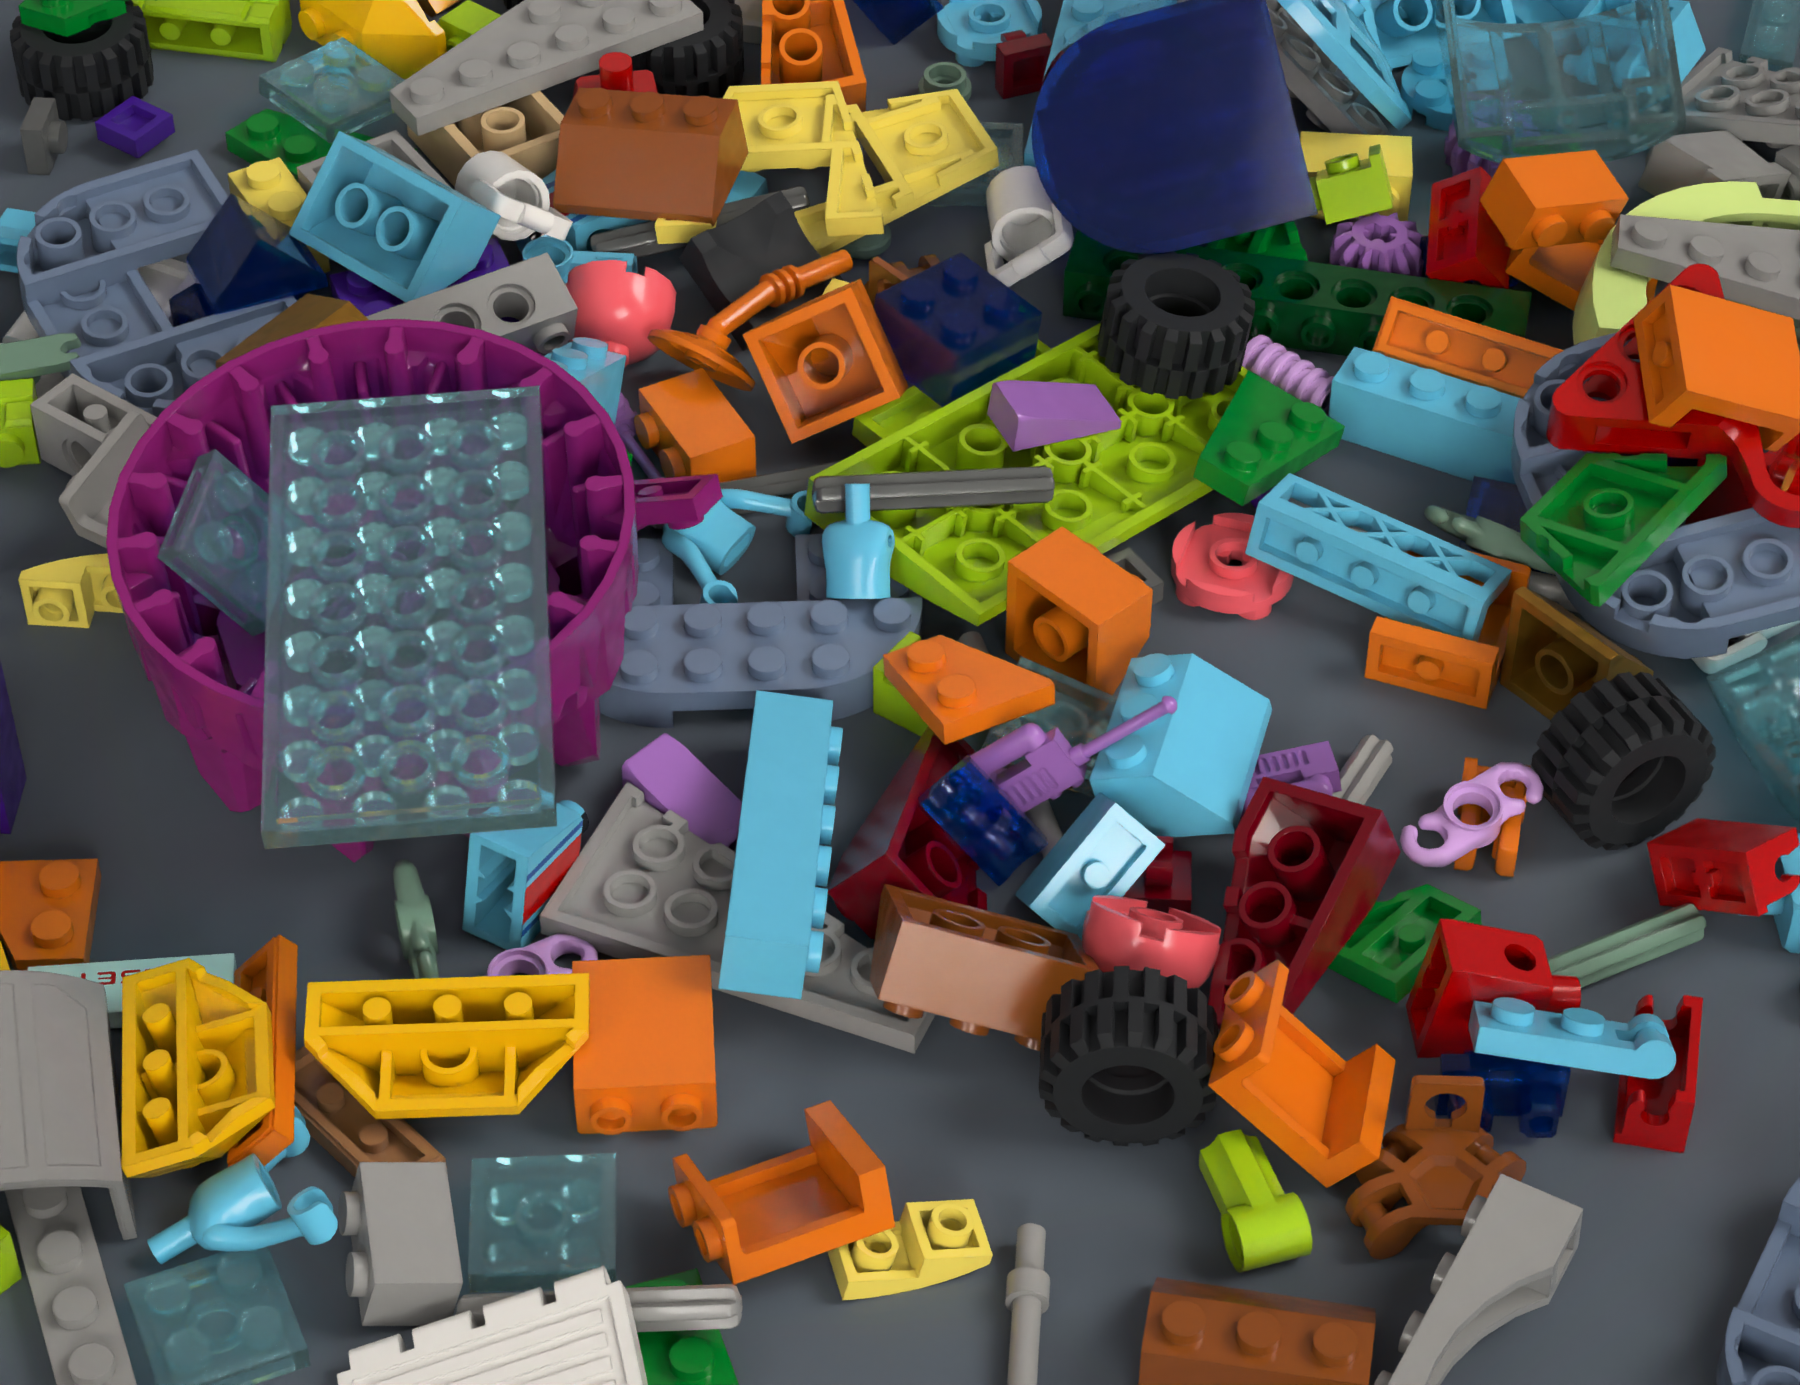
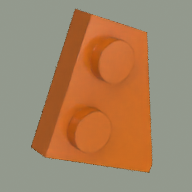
M943 635L919 640L909 646L883 655L884 675L944 745L1055 704V684L1050 678Z
M98 858L0 861V940L4 942L8 957L15 970L28 971V967L90 962L102 877Z

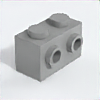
M359 1162L352 1190L341 1192L338 1206V1224L342 1236H351L353 1252L348 1253L346 1261V1290L349 1297L359 1298L362 1326H423L452 1316L463 1285L446 1162Z

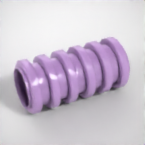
M1258 335L1247 343L1242 363L1243 367L1299 400L1319 406L1327 416L1329 415L1331 386L1335 376H1330L1323 368H1315L1314 364L1309 360H1301L1297 353L1287 351L1283 345L1273 343L1265 335Z

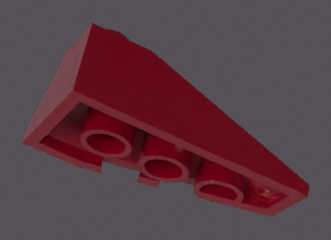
M928 726L841 856L828 887V894L834 899L835 905L841 914L847 919L855 921L871 939L875 940L880 898L884 884L987 910V894L977 888L976 871L986 865V848L976 842L975 822L977 819L957 794L960 781L963 780L959 774V765L963 759L975 753V750L964 738L944 745Z
M1263 776L1234 833L1232 853L1235 857L1231 886H1226L1223 907L1227 915L1223 941L1220 944L1218 956L1214 964L1208 1005L1213 1006L1217 1014L1218 1029L1221 1028L1226 1006L1224 997L1231 984L1240 975L1248 971L1256 973L1275 960H1279L1289 969L1282 1005L1290 1013L1294 1014L1373 908L1401 853L1383 810Z

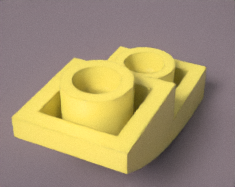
M108 553L61 559L23 570L20 573L18 580L28 625L89 628L95 611L123 613L112 581Z
M974 1199L907 1202L900 1221L895 1222L894 1228L827 1251L842 1301L892 1295L942 1283L989 1265L993 1257Z

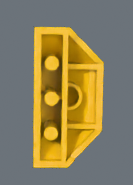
M299 0L301 11L298 14V20L304 34L310 40H315L332 52L339 61L347 63L366 78L407 79L447 52L445 31L435 20L428 21L417 0Z
M190 958L122 977L121 1167L127 1178H153L221 1158L275 1108L272 1019L267 1003L230 981L207 973L204 966Z
M589 973L308 982L304 1027L305 1048L375 1119L518 1115L588 1040Z

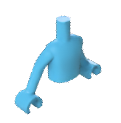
M721 489L723 497L704 515V520L698 525L680 530L670 529L668 524L663 525L661 541L664 547L679 557L694 575L702 588L700 603H737L738 600L737 592L733 585L726 581L717 580L712 572L713 570L717 574L723 575L734 566L749 547L755 534L756 527L731 509H743L786 516V528L792 536L810 534L813 521L804 515L807 490L799 491L794 494L792 499L748 490Z
M296 1106L294 1108L293 1143L265 1166L252 1153L211 1176L197 1187L190 1198L186 1217L147 1239L150 1250L160 1264H164L197 1243L205 1250L239 1252L258 1250L298 1237H305L309 1244L318 1245L329 1241L337 1230L338 1221L333 1213L332 1203L321 1189L314 1186L303 1189L292 1198L287 1206L289 1218L255 1226L282 1209L278 1191L268 1172L283 1158L295 1157L303 1153L309 1145L310 1134L306 1128V1121Z

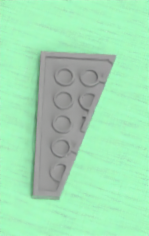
M523 0L391 89V109L417 136L598 70L599 59L607 53L622 52L632 57L704 30L703 11L691 0Z
M1202 0L1210 8L1208 12L1210 19L1221 28L1234 32L1243 41L1240 45L1241 50L1255 62L1266 65L1275 74L1273 82L1280 90L1293 98H1299L1308 108L1306 115L1316 126L1332 133L1393 136L1374 111L1355 102L1360 91L1350 80L1344 79L1343 81L1334 74L1338 67L1277 0Z
M1718 47L1694 67L1679 86L1673 85L1643 111L1645 132L1667 133V136L1728 130L1741 141L1765 142L1771 148H1786L1790 145H1800V68L1791 67L1776 72L1768 70V60L1752 56L1746 59V63H1741L1733 60L1732 50Z
M1620 214L1612 235L1611 267L1670 283L1688 266L1706 264L1718 272L1725 299L1800 320V230Z
M628 781L539 915L541 934L552 936L557 933L576 936L591 943L597 952L619 959L710 955L712 989L915 1054L936 1015L924 1011L922 1018L914 1019L895 1014L884 1008V1001L877 998L869 980L874 947L867 948L845 934L844 923L825 912L823 930L811 928L813 931L824 932L819 973L805 972L801 999L718 989L735 852L721 842L709 844L690 832L688 821L672 810L663 814L644 801V792Z

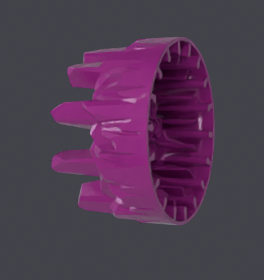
M410 319L352 321L309 329L266 343L226 362L191 385L160 413L139 439L119 474L109 507L106 546L111 577L134 648L139 655L148 681H153L165 719L181 734L185 735L200 775L230 811H250L269 800L276 786L277 775L288 777L293 781L295 789L309 807L315 808L322 831L328 842L355 863L373 849L383 819L382 797L402 788L429 792L443 788L461 834L470 838V832L478 824L509 802L508 778L515 762V752L518 748L532 742L535 737H539L541 749L547 758L560 766L568 767L600 760L599 697L610 690L624 656L625 615L631 612L632 603L637 595L639 565L635 486L625 444L609 414L584 385L558 364L520 343L475 328L438 321Z

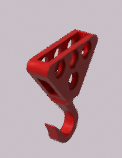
M1706 264L1688 266L1665 287L1667 288L1671 284L1725 299L1718 272ZM1633 318L1554 391L1546 430L1547 439L1554 447L1564 450L1633 455L1657 453L1667 454V457L1706 460V454L1727 456V460L1734 464L1744 486L1748 501L1757 513L1777 525L1800 528V495L1790 494L1781 490L1770 479L1757 425L1696 409L1689 411L1671 428L1649 423L1640 362L1632 360H1640ZM1632 339L1627 345L1624 346V344L1628 340ZM1591 377V378L1583 385L1584 381H1585L1587 378ZM1591 397H1600L1607 401H1598Z

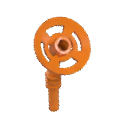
M841 249L799 267L786 265L781 269H776L771 273L762 275L758 285L710 318L707 325L700 324L696 334L670 329H654L650 331L647 338L658 349L694 370L703 368L710 378L743 391H752L756 383L746 368L727 351L732 341L727 335L768 305L778 307L783 303L791 302L793 299L802 297L805 289L850 271L853 267L852 258L846 250Z

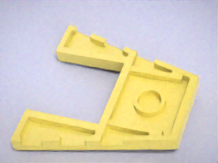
M839 81L728 87L723 99L738 100L749 152L740 171L758 172L765 169L786 168L809 170L830 166L825 212L827 237L884 234L881 207H878L870 174H867L859 141L855 138L852 120ZM657 218L655 222L658 244L688 243L692 237L716 227V223L712 226L710 223L666 220V218Z
M958 89L887 99L888 108L861 112L857 104L847 105L855 138L859 140L886 182L874 187L878 207H881L884 225L999 166L997 146ZM826 202L794 212L803 233L822 257L865 236L827 237L825 223Z

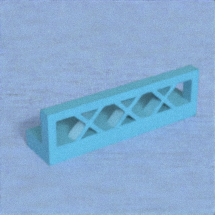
M1291 473L1287 474L1258 502L1245 554L1389 619L1478 642L1488 607L1508 586L1512 570ZM1293 498L1313 508H1303L1288 500ZM1346 526H1356L1368 532H1357ZM1403 551H1413L1424 557H1414ZM1459 576H1470L1485 584L1480 586Z

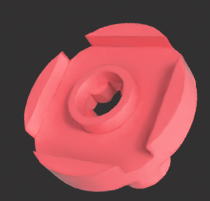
M1243 513L1213 515L1212 524L1201 526L1196 530L1195 521L1185 526L1173 543L1171 575L1176 584L1175 594L1180 602L1188 606H1200L1225 614H1238L1248 620L1263 619L1271 613L1272 605L1280 601L1289 592L1294 575L1245 554L1255 517L1253 515ZM1230 560L1242 562L1241 566H1228Z

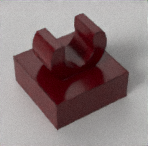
M1023 30L1001 34L1002 43L996 44L995 88L1002 99L1040 91L1053 43L1046 33L1027 37Z
M1156 836L1165 844L1164 848L1125 893L1124 897L1147 901V908L1168 913L1169 907L1191 914L1192 851H1173V837Z

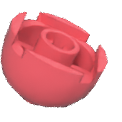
M591 261L576 266L568 273V282L565 284L578 307L574 338L586 337L606 342L608 344L607 351L626 355L625 367L645 360L655 354L659 349L647 337L651 330L671 329L677 294L671 281L657 270L646 266L644 276L626 272L627 261Z
M1113 895L1093 896L1090 909L1086 912L1083 924L1082 948L1088 956L1093 958L1102 972L1114 971L1115 966H1129L1130 970L1143 971L1145 967L1158 969L1162 976L1176 975L1187 980V989H1199L1209 978L1220 948L1219 940L1222 929L1204 918L1169 907L1168 913L1147 908L1148 902Z

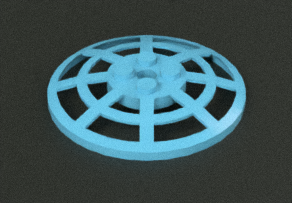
M1277 0L1330 60L1395 128L1400 131L1412 120L1407 103L1399 92L1392 75V69L1385 55L1359 18L1366 9L1358 0ZM1354 39H1355V40L1358 42V44L1372 57V59L1379 65L1381 71H1380V70L1377 68V66L1370 60V58L1363 52V50L1356 44V42L1354 41Z

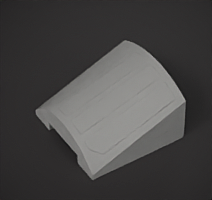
M27 970L0 971V1191L61 1186L108 1188L123 1240L137 1238L131 1182L121 1167L122 1113L104 985L79 977L50 972Z

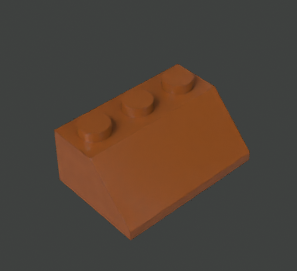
M579 87L560 123L553 197L554 209L560 213L656 221L657 218H665L666 220L710 223L714 226L749 153L738 100L712 98L709 96L659 94L656 92H632Z
M884 884L880 898L869 980L877 998L884 1001L883 1007L895 1014L920 1019L925 1011L949 1017V1024L961 1031L986 1036L991 1028L1015 1034L1014 1040L1027 1048L1040 1051L1042 1014L1046 1012V1003L1052 994H1061V986L1071 979L1082 981L1085 979V973L1099 969L1093 958L1088 956L1083 950L1082 941L1077 934Z
M1157 1277L1150 1293L1141 1348L1138 1385H1369L1376 1325V1308Z

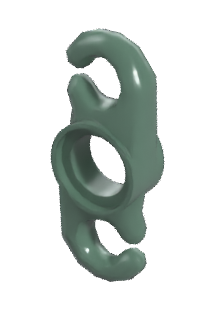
M1430 505L1425 509L1424 516L1428 521L1442 531L1464 541L1467 546L1495 558L1527 565L1530 568L1556 575L1555 571L1521 540V533L1478 515L1474 518L1435 505Z
M401 859L395 863L393 880L396 896L394 908L403 956L405 960H408L413 979L440 978L436 955L439 954L429 896L424 893L417 868L409 860Z

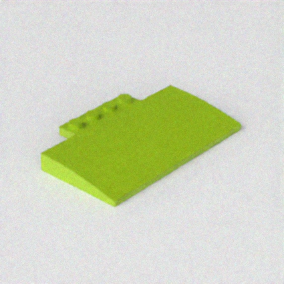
M1101 323L1052 349L1022 328L908 388L900 398L854 417L852 435L867 447L809 478L804 515L823 530L831 523L845 520V513L821 514L815 510L812 490L814 479L819 476L1033 466L1051 468L1055 489L1053 499L1048 503L870 511V520L885 523L894 532L895 546L890 562V578L931 603L978 627L1006 610L1008 561L1063 526L1084 542L1094 545L1100 553L1104 554L1214 490L1194 478L1193 475L1199 456L1248 370L1242 366L1241 372H1238L1237 379L1231 385H1224L1223 391L1214 395L1203 393V397L1197 399H1189L1187 396L1170 399L1165 398L1163 394L1154 393L1151 395L1140 391L1141 387L1127 385L1119 379L1120 373L1110 372L1105 366L1106 358L1101 357L1098 351V335ZM1005 380L1095 384L1122 421L1121 428L1013 452L987 414L992 384Z

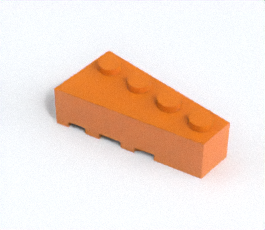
M762 0L761 85L839 81L846 105L857 104L861 112L866 111L867 82L844 0Z

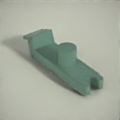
M60 333L0 344V381L33 378L35 384H37L42 375L71 370L70 360L78 358L79 355L76 352H66L79 348L81 341L75 333Z

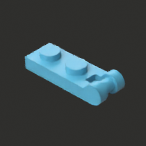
M1510 997L1496 998L1493 1000V1003L1473 1000L1468 1027L1474 1053L1647 1079H1660L1667 1076L1676 1064V1053L1664 1022L1658 1016L1650 1013L1637 1015L1628 1023L1605 1020L1601 1014L1584 1008H1567L1561 1014L1535 1010V1007L1530 1003Z

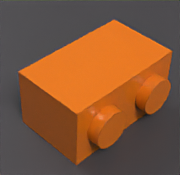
M1587 150L1502 159L1480 202L1511 249L1518 250L1605 240L1610 230L1615 226V222L1629 198L1597 151Z
M703 368L638 389L640 414L634 417L636 434L641 445L645 449L652 448L658 456L666 478L717 474L720 483L756 476L755 435Z

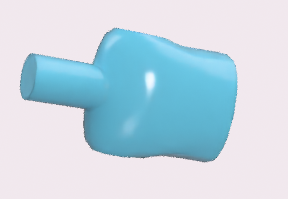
M870 483L845 484V520L831 523L823 531L822 550L826 569V598H890V562L895 546V536L889 525L870 520Z

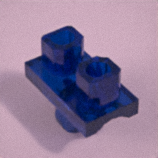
M969 755L918 797L919 804L998 886L1002 885L1025 860L1040 852L1049 844L1047 837Z
M1464 1050L1463 1054H1441L1440 1075L1477 1076L1484 1079L1485 1094L1480 1127L1486 1132H1491L1494 1116H1518L1519 1132L1525 1134L1527 1138H1553L1556 1135L1559 1117L1563 1115L1571 1074L1570 1067L1474 1053V1050ZM1455 1094L1436 1095L1434 1097L1436 1115H1448L1450 1119L1451 1112L1461 1108L1466 1101Z

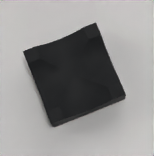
M779 191L737 218L692 237L680 255L679 260L716 313H719L758 285L762 275L771 273L776 269H781L786 265L799 267L822 256L814 249L803 233L792 206L783 193ZM840 275L834 277L835 279L844 281ZM832 278L805 289L802 297L793 299L791 302L783 303L778 307L768 305L732 331V336L743 351L748 349L743 337L745 332L821 296Z

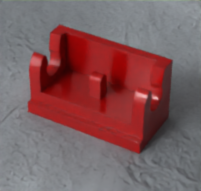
M1481 166L1432 184L1426 275L1432 279L1461 283L1475 280L1483 286L1509 289V274L1505 270L1511 249L1505 246V238L1480 202L1483 193L1492 179Z
M1696 818L1647 842L1658 899L1662 906L1677 907L1690 903L1694 904L1697 910L1759 917L1768 912L1767 905L1792 893L1800 883V875L1782 874L1778 879L1775 874V864L1778 858L1782 855H1789L1800 845L1796 827Z
M1645 995L1638 1001L1634 1017L1640 1014H1653L1654 1000L1652 995ZM1683 995L1676 1006V1016L1669 1020H1662L1676 1053V1064L1667 1076L1660 1079H1647L1619 1074L1613 1143L1684 1154L1696 1098L1702 997Z

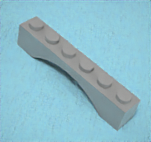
M1500 1174L1488 1198L1477 1195L1472 1201L1461 1228V1236L1466 1237L1457 1256L1446 1252L1439 1262L1430 1286V1293L1435 1295L1426 1314L1415 1310L1410 1316L1398 1346V1352L1404 1355L1395 1372L1392 1374L1383 1370L1374 1385H1441L1451 1368L1483 1337L1515 1317L1548 1305L1578 1248L1583 1208L1504 1174Z

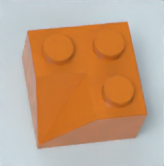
M861 278L797 306L743 334L791 444L900 398L909 387Z
M1062 526L1008 561L1005 653L1026 669L1050 678L1055 684V690L1089 715L1095 717L1103 712L1126 675L1131 658L1138 656L1150 636L1153 589L1147 586L1141 578L1130 574L1104 556L1094 545L1084 542Z

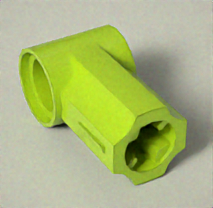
M1241 1129L1218 1134L1209 1146L1200 1150L1199 1168L1221 1213V1230L1225 1248L1236 1271L1241 1273L1311 1254L1312 1233L1303 1203L1294 1192L1284 1193L1257 1136H1248Z

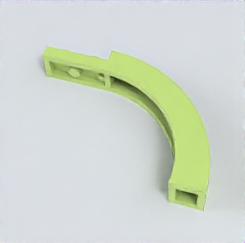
M1728 181L1681 187L1659 194L1639 204L1626 214L1800 230V201L1762 198L1756 182ZM1615 226L1610 230L1601 245L1580 290L1574 309L1572 326L1574 345L1618 332L1647 305L1646 286L1647 282L1652 278L1610 266L1612 235Z

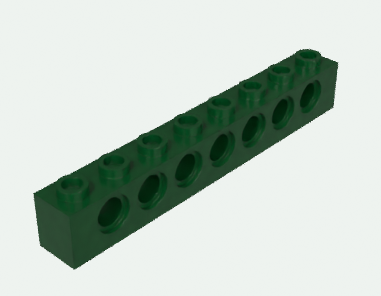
M1077 229L1064 273L1063 316L1101 321L1110 277L1114 270H1120L1121 263L1128 259L1138 260L1139 254L1147 252L1161 254V251H1175L1178 254H1186V252L1197 254L1199 258L1205 260L1212 259L1221 263V268L1234 271L1240 276L1239 283L1248 285L1251 290V299L1255 301V312L1248 342L1258 335H1265L1273 343H1279L1286 348L1349 356L1354 347L1368 351L1373 350L1391 296L1523 338L1526 337L1532 292L1079 229Z

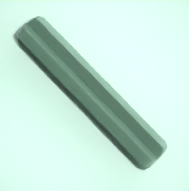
M1685 903L1548 957L1551 975L1576 976L1580 981L1581 988L1702 940L1704 928L1707 926L1706 920L1703 915L1699 914L1694 904Z

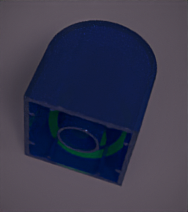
M1150 0L1108 12L1080 28L1066 41L1052 60L1044 76L1033 115L1032 150L1041 183L1055 207L1065 219L1088 237L1103 245L1122 251L1144 254L1167 253L1318 214L1266 0Z

